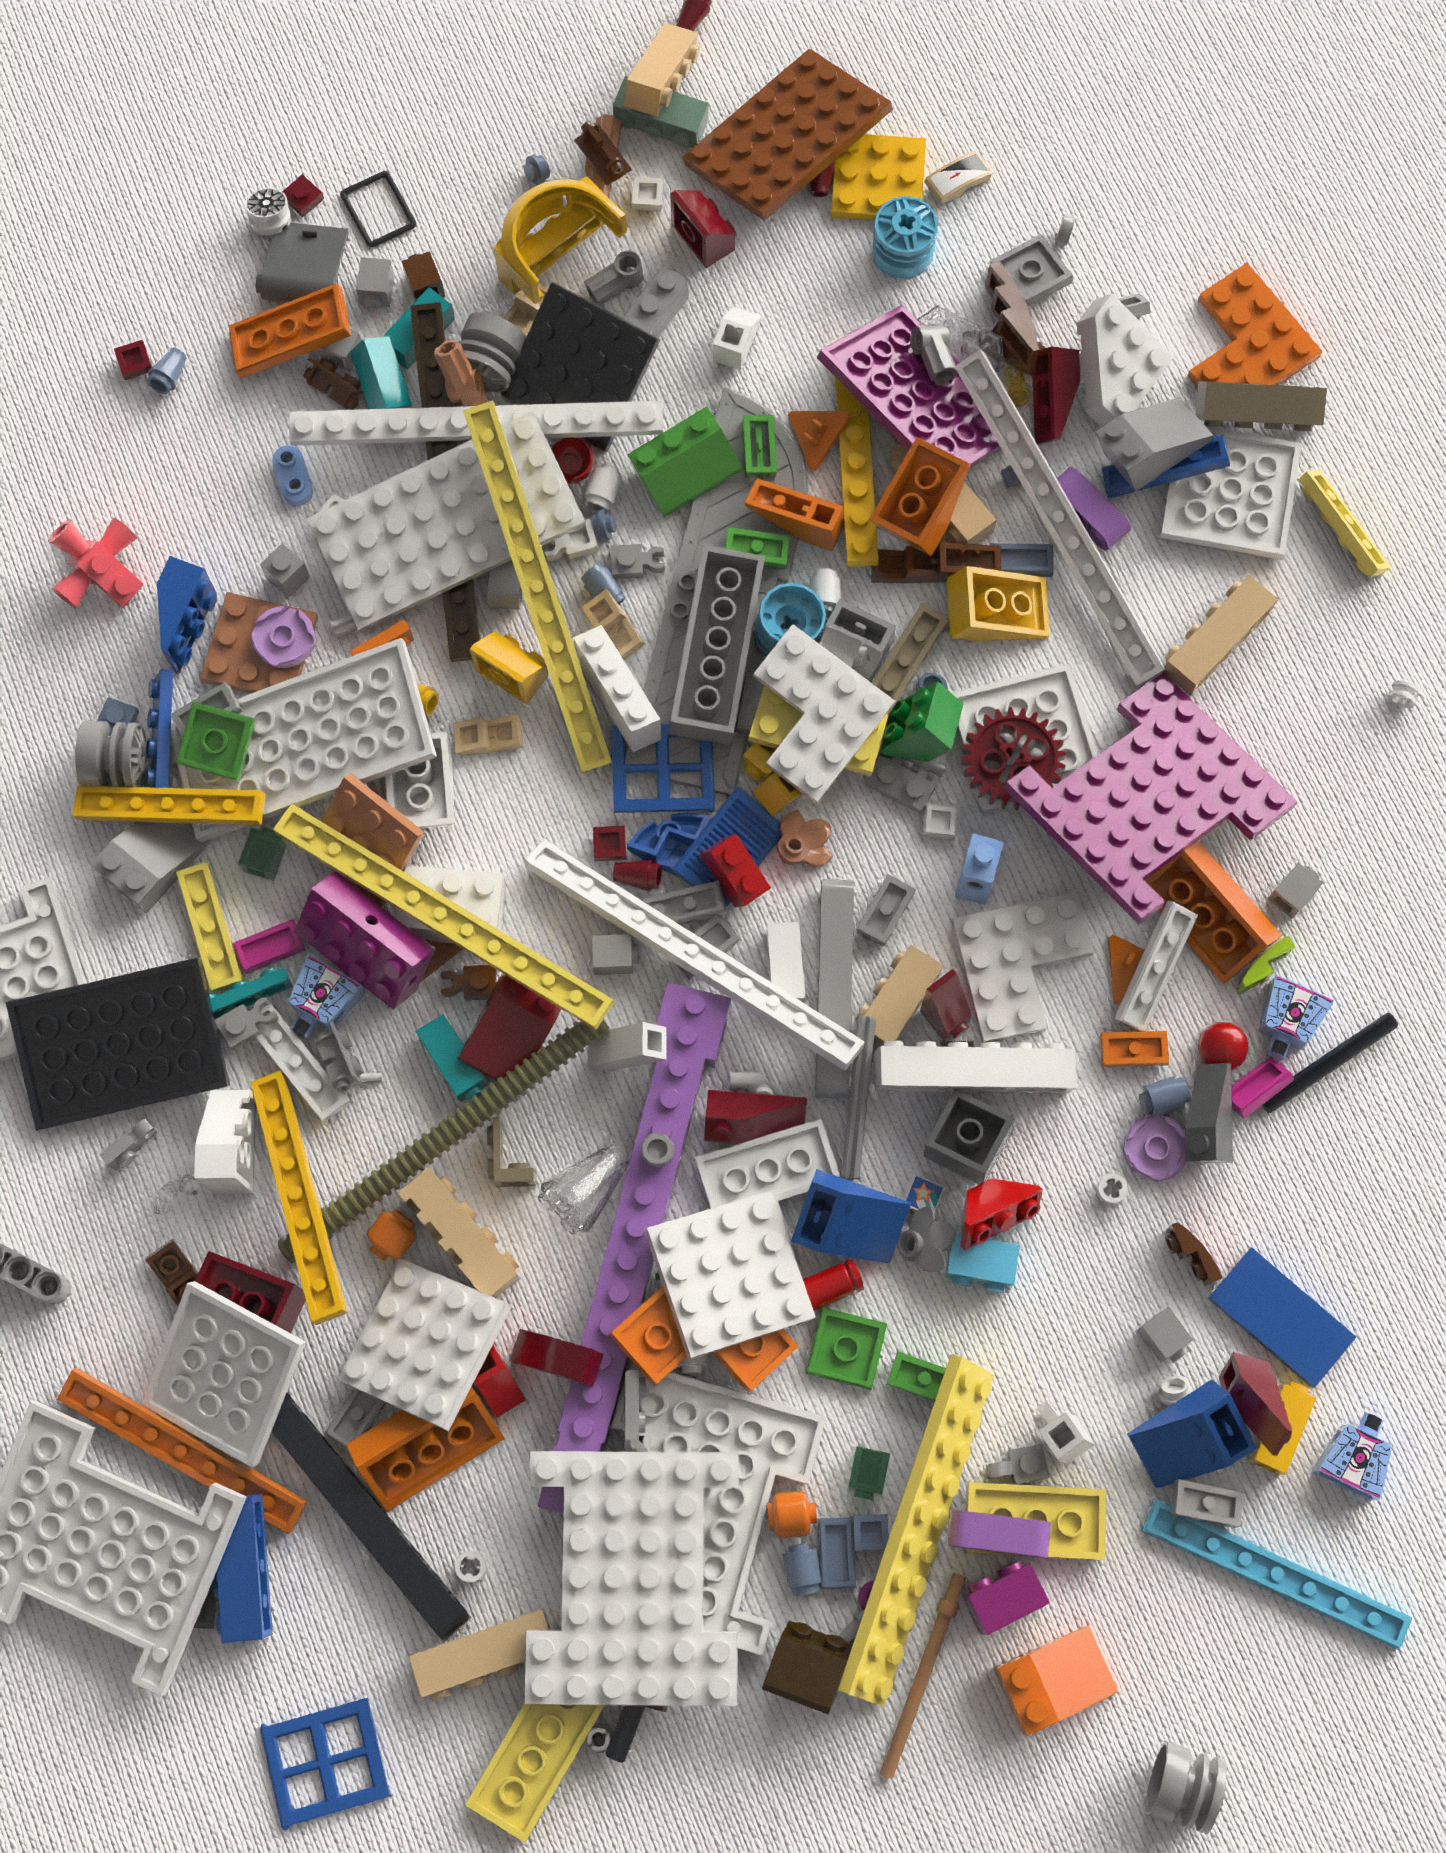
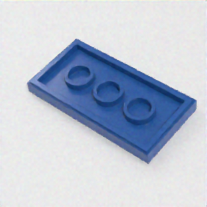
M1252 1247L1248 1249L1208 1297L1214 1305L1312 1389L1318 1385L1357 1337Z

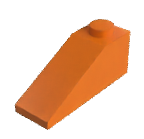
M756 478L745 501L747 508L803 542L833 551L844 527L843 506Z

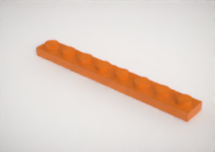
M78 1368L71 1370L57 1398L61 1403L210 1488L211 1484L218 1483L242 1495L262 1494L264 1520L288 1534L294 1530L308 1503L306 1499Z

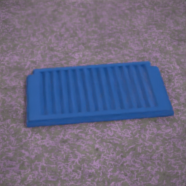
M737 786L671 870L691 887L717 881L700 856V853L725 836L737 834L753 861L759 867L782 837L778 829L781 823ZM723 891L725 907H727L731 901Z

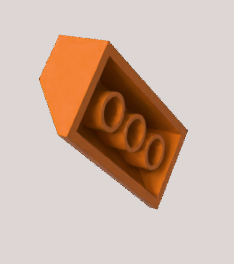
M1199 840L1145 880L1165 901L1162 908L1159 909L1161 913L1166 902L1172 901L1198 915L1186 942L1223 984L1227 983L1282 937L1280 932Z
M472 1384L449 1431L400 1410L346 1445L356 1468L382 1506L389 1512L505 1438Z

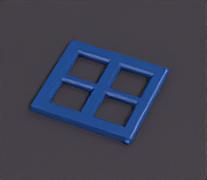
M660 724L661 740L656 742V764H625V739L618 727L611 725L614 813L714 812L713 742L699 740L700 763H669V738L683 736L668 734L670 724ZM670 772H701L702 798H671ZM626 773H657L658 799H626Z
M368 1697L267 1726L265 1723L261 1724L259 1729L279 1820L283 1830H288L290 1825L391 1796ZM357 1715L364 1746L331 1755L324 1724ZM310 1729L316 1760L284 1769L277 1738ZM366 1756L373 1787L340 1796L333 1765ZM319 1769L325 1801L293 1810L286 1778Z

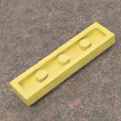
M1321 470L1305 472L1298 479L1303 485V493L1309 500L1316 503L1321 510L1320 516L1323 521L1335 529L1339 535V543L1356 558L1358 569L1369 577L1380 576L1387 572L1391 566Z
M208 862L176 871L208 984L211 992L216 993L228 989L237 982L243 981V977L211 868Z

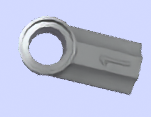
M631 250L622 251L616 256L614 263L584 281V286L594 303L599 306L626 288L633 289L641 284L643 269L639 255ZM627 267L635 268V270L632 272L622 271L624 268Z
M946 326L914 327L910 337L911 349L914 354H921L930 379L934 381L935 385H945L948 381L955 379L958 372L954 367L955 364L949 351L950 334Z

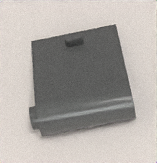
M290 223L289 227L284 226L281 233L272 237L262 274L256 277V293H260L262 300L290 302L338 283L337 274L349 234L348 229Z

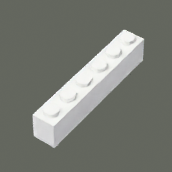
M886 1041L883 1043L884 1046H880L874 1051L875 1091L953 1092L954 1089H957L961 1092L1069 1093L1077 1088L1075 1049H1064V1044L1061 1043L1045 1044L1044 1048H1032L1031 1043L1012 1044V1048H1000V1043L997 1042L981 1043L980 1047H968L967 1042L948 1043V1047H936V1042L932 1041L917 1042L916 1046H903L902 1041Z

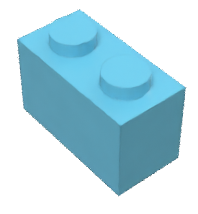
M961 1234L955 1235V1240L949 1247L945 1277L952 1278V1284L971 1287L972 1282L985 1284V1290L1004 1293L1005 1288L1011 1289L1014 1286L1020 1245L988 1239L983 1244H977L964 1251L960 1247Z

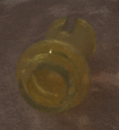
M1014 365L1016 377H1013L1012 367L1009 366L1004 370L1008 395L1015 407L1024 406L1029 402V397L1031 396L1030 390L1026 388L1024 368L1021 365Z

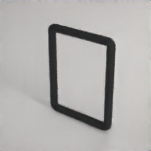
M387 171L377 173L340 192L342 201L369 247H375L416 227L417 222L393 178ZM385 177L410 224L371 241L346 195Z

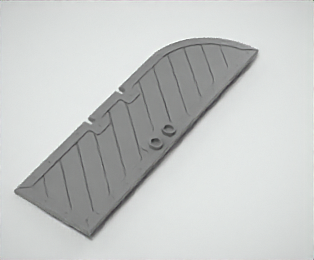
M724 387L715 420L725 434L744 470L694 499L643 692L659 716L660 724H670L703 544L725 548L728 527L789 535L786 568L780 569L763 566L731 745L713 742L714 792L730 796L737 785L743 755L751 730L737 729L746 674L755 672L766 658L763 654L758 653L759 648L754 637L755 622L761 602L767 593L775 588L776 580L788 582L799 540L797 537L747 508L745 501L756 478L807 495L808 480L804 460L798 445L785 425L775 415L776 477H770V475L757 477V475H752L751 478H745L743 415L774 414L754 399ZM750 424L752 467H757L755 424ZM761 424L764 467H769L767 424ZM689 737L669 738V763H700L699 739ZM656 742L635 752H632L628 746L625 764H656ZM670 772V781L701 789V772ZM640 773L657 778V773Z

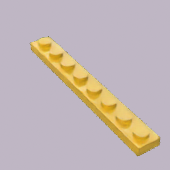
M835 377L837 411H847L851 415L839 435L847 567L878 566L876 525L869 519L875 509L869 411Z
M280 1070L252 1081L251 1086L312 1323L318 1325L348 1312L286 1075Z

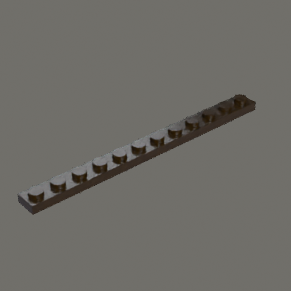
M441 302L410 305L421 407H453V403L446 392L445 377L434 356L435 348L446 341ZM425 441L427 460L457 447V441ZM471 579L442 593L451 662L473 660L470 648L480 640L474 582Z

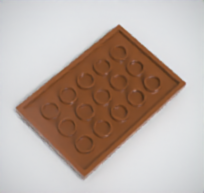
M809 48L682 156L685 166L765 221L893 110L892 103Z

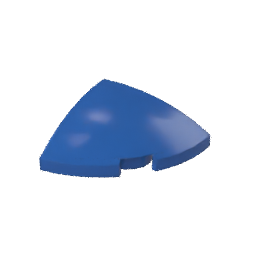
M677 813L671 815V821H664L656 826V821H652L631 838L627 844V850L642 860H654V863L661 864L663 871L679 877L671 869L709 823L711 816L698 813Z

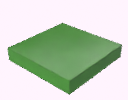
M192 701L176 764L240 781L256 719Z
M822 1307L806 1374L872 1390L887 1323Z

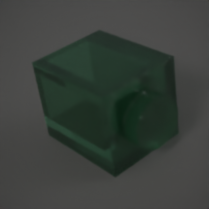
M262 827L261 830L251 828L238 864L245 873L274 881L287 845L282 837L275 834L273 829Z
M855 1447L847 1489L854 1490L853 1497L873 1501L874 1495H882L890 1453Z

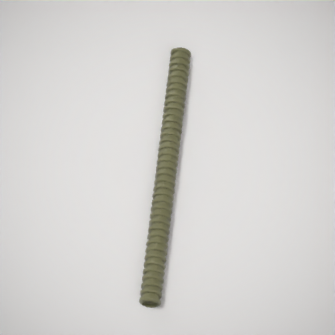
M604 1019L597 1030L581 1021L579 1023L577 1021L573 1022L574 1026L571 1029L566 1027L563 1035L558 1033L556 1040L552 1041L550 1039L548 1041V1046L539 1047L540 1052L537 1054L535 1052L531 1053L532 1057L529 1060L524 1058L521 1066L516 1064L514 1071L508 1070L506 1072V1077L502 1078L500 1076L497 1078L498 1083L495 1085L493 1083L489 1084L490 1088L487 1091L482 1089L479 1097L474 1095L472 1102L466 1101L464 1108L460 1109L458 1107L455 1109L456 1113L454 1115H447L445 1122L440 1120L438 1127L432 1126L430 1133L424 1132L422 1134V1139L413 1140L414 1144L412 1146L406 1145L403 1153L398 1151L396 1158L390 1157L388 1159V1164L382 1163L379 1165L380 1170L371 1171V1176L369 1178L364 1176L361 1184L356 1182L354 1189L348 1188L345 1191L346 1195L337 1196L338 1201L329 1202L327 1209L322 1207L321 1213L328 1239L330 1240L333 1237L332 1233H339L341 1231L340 1227L349 1226L351 1219L353 1221L357 1220L359 1213L364 1215L367 1207L373 1208L375 1206L374 1202H381L383 1200L382 1196L385 1194L387 1196L391 1195L393 1188L399 1189L401 1182L407 1183L409 1176L415 1177L417 1175L416 1171L419 1169L423 1171L427 1163L433 1164L435 1157L441 1158L443 1151L449 1152L451 1145L457 1146L459 1144L458 1140L468 1138L467 1134L469 1132L475 1133L477 1126L483 1127L485 1120L491 1121L493 1114L499 1115L501 1108L507 1109L510 1107L508 1103L511 1101L517 1102V1097L520 1094L525 1096L527 1089L533 1090L535 1083L541 1084L543 1077L549 1078L552 1076L550 1072L553 1070L559 1071V1066L562 1063L567 1065L569 1058L575 1059L577 1052L583 1053L585 1046L591 1047L593 1045L592 1041L595 1039L601 1040L602 1037L600 1035L604 1032L609 1034L610 1028ZM287 1233L285 1240L282 1238L278 1240V1248L290 1263L296 1265L290 1236Z

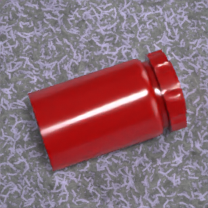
M852 1259L845 1261V1264L839 1263L802 1279L813 1311L853 1295L855 1291L860 1292L864 1290L862 1277Z

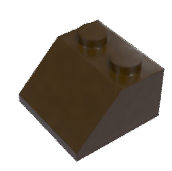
M789 1620L780 1636L762 1690L829 1715L839 1692L838 1688L853 1644L846 1642L840 1636L827 1635L812 1629V1627L805 1623H795Z

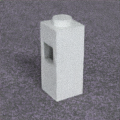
M799 922L767 924L766 935L770 982L805 1004L806 996Z
M640 1022L610 1029L609 1034L604 1032L600 1035L602 1037L601 1040L595 1039L592 1041L593 1045L591 1047L588 1046L587 1067L607 1071L666 1060V1027Z

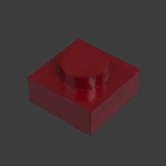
M303 174L282 191L287 197L288 205L302 218L324 200L323 192Z
M143 339L114 348L124 380L146 374L152 368Z
M625 825L593 827L595 862L627 860Z

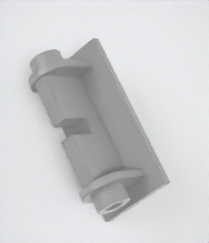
M333 1021L329 1023L333 1031L319 1032L316 1035L315 1045L324 1063L336 1059V1062L325 1066L332 1086L337 1088L339 1092H344L351 1087V1083L356 1081L360 1088H363L364 1086L360 1079V1075L364 1074L363 1068L356 1056L351 1057L348 1050L353 1047L346 1030L339 1031Z

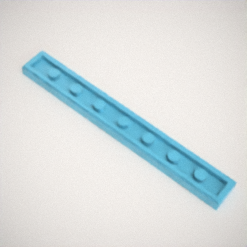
M1157 1499L1153 1500L1141 1529L1142 1532L1396 1650L1401 1649L1413 1617L1212 1524L1170 1515V1505Z

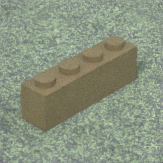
M1198 381L1195 415L1200 420H1205V426L1223 427V421H1235L1234 427L1253 428V422L1264 423V429L1283 430V424H1294V430L1312 431L1313 425H1324L1327 388Z

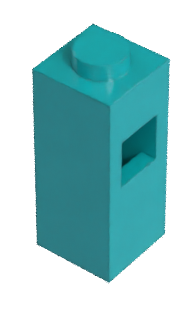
M429 287L413 305L441 302L444 329L446 330L455 320L452 304ZM410 308L382 336L390 337L398 363L407 370L416 362Z
M390 337L363 339L350 351V355L368 408H410L412 402Z
M440 1015L415 1031L458 1100L462 1102L466 1099L469 1102L472 1101L474 1095L479 1097L481 1095L480 1091L488 1084L481 1072L457 1059L464 1045L445 1015Z

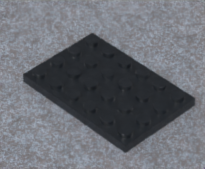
M200 957L5 1002L36 1131L230 1086Z

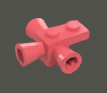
M112 518L99 542L85 540L70 519L66 520L52 533L48 542L72 556L67 564L74 571L51 587L52 590L68 605L76 609L89 585H97L120 607H124L143 586V583L114 556L134 542L137 536L124 523L116 518Z

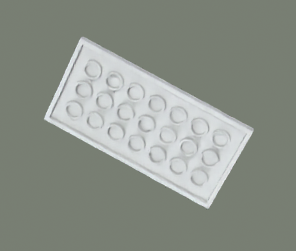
M533 410L501 425L541 546L586 525V521ZM469 440L306 518L360 632L512 560L473 440Z
M400 638L238 698L237 701L242 709V712L239 714L256 719L240 781L178 764L183 788L262 790L266 795L262 820L286 812L291 804L301 807L334 795L343 777L352 774L364 784L437 757L406 642ZM175 722L171 723V738L177 758L182 737ZM192 823L196 840L200 842L248 826Z

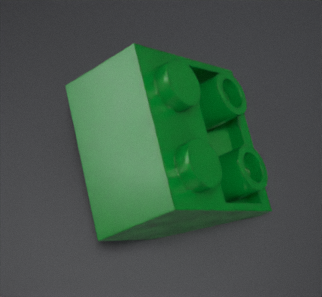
M938 681L926 688H920L915 694L904 700H898L890 713L887 728L883 733L884 739L880 752L888 756L927 762L952 750L964 704Z

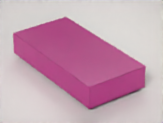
M294 919L233 943L245 974L306 951L302 938L294 933L296 928Z
M1270 1056L1231 1086L1232 1110L1243 1119L1293 1082L1292 1073Z

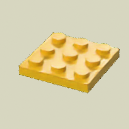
M863 135L836 159L831 218L875 221L876 214L881 206L892 198L910 196L922 200L926 138Z

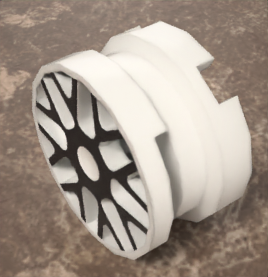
M263 188L254 191L248 196L246 211L249 215V223L253 231L261 235H276L282 232L284 226L289 227L291 213L288 208L287 197L282 191L274 188Z

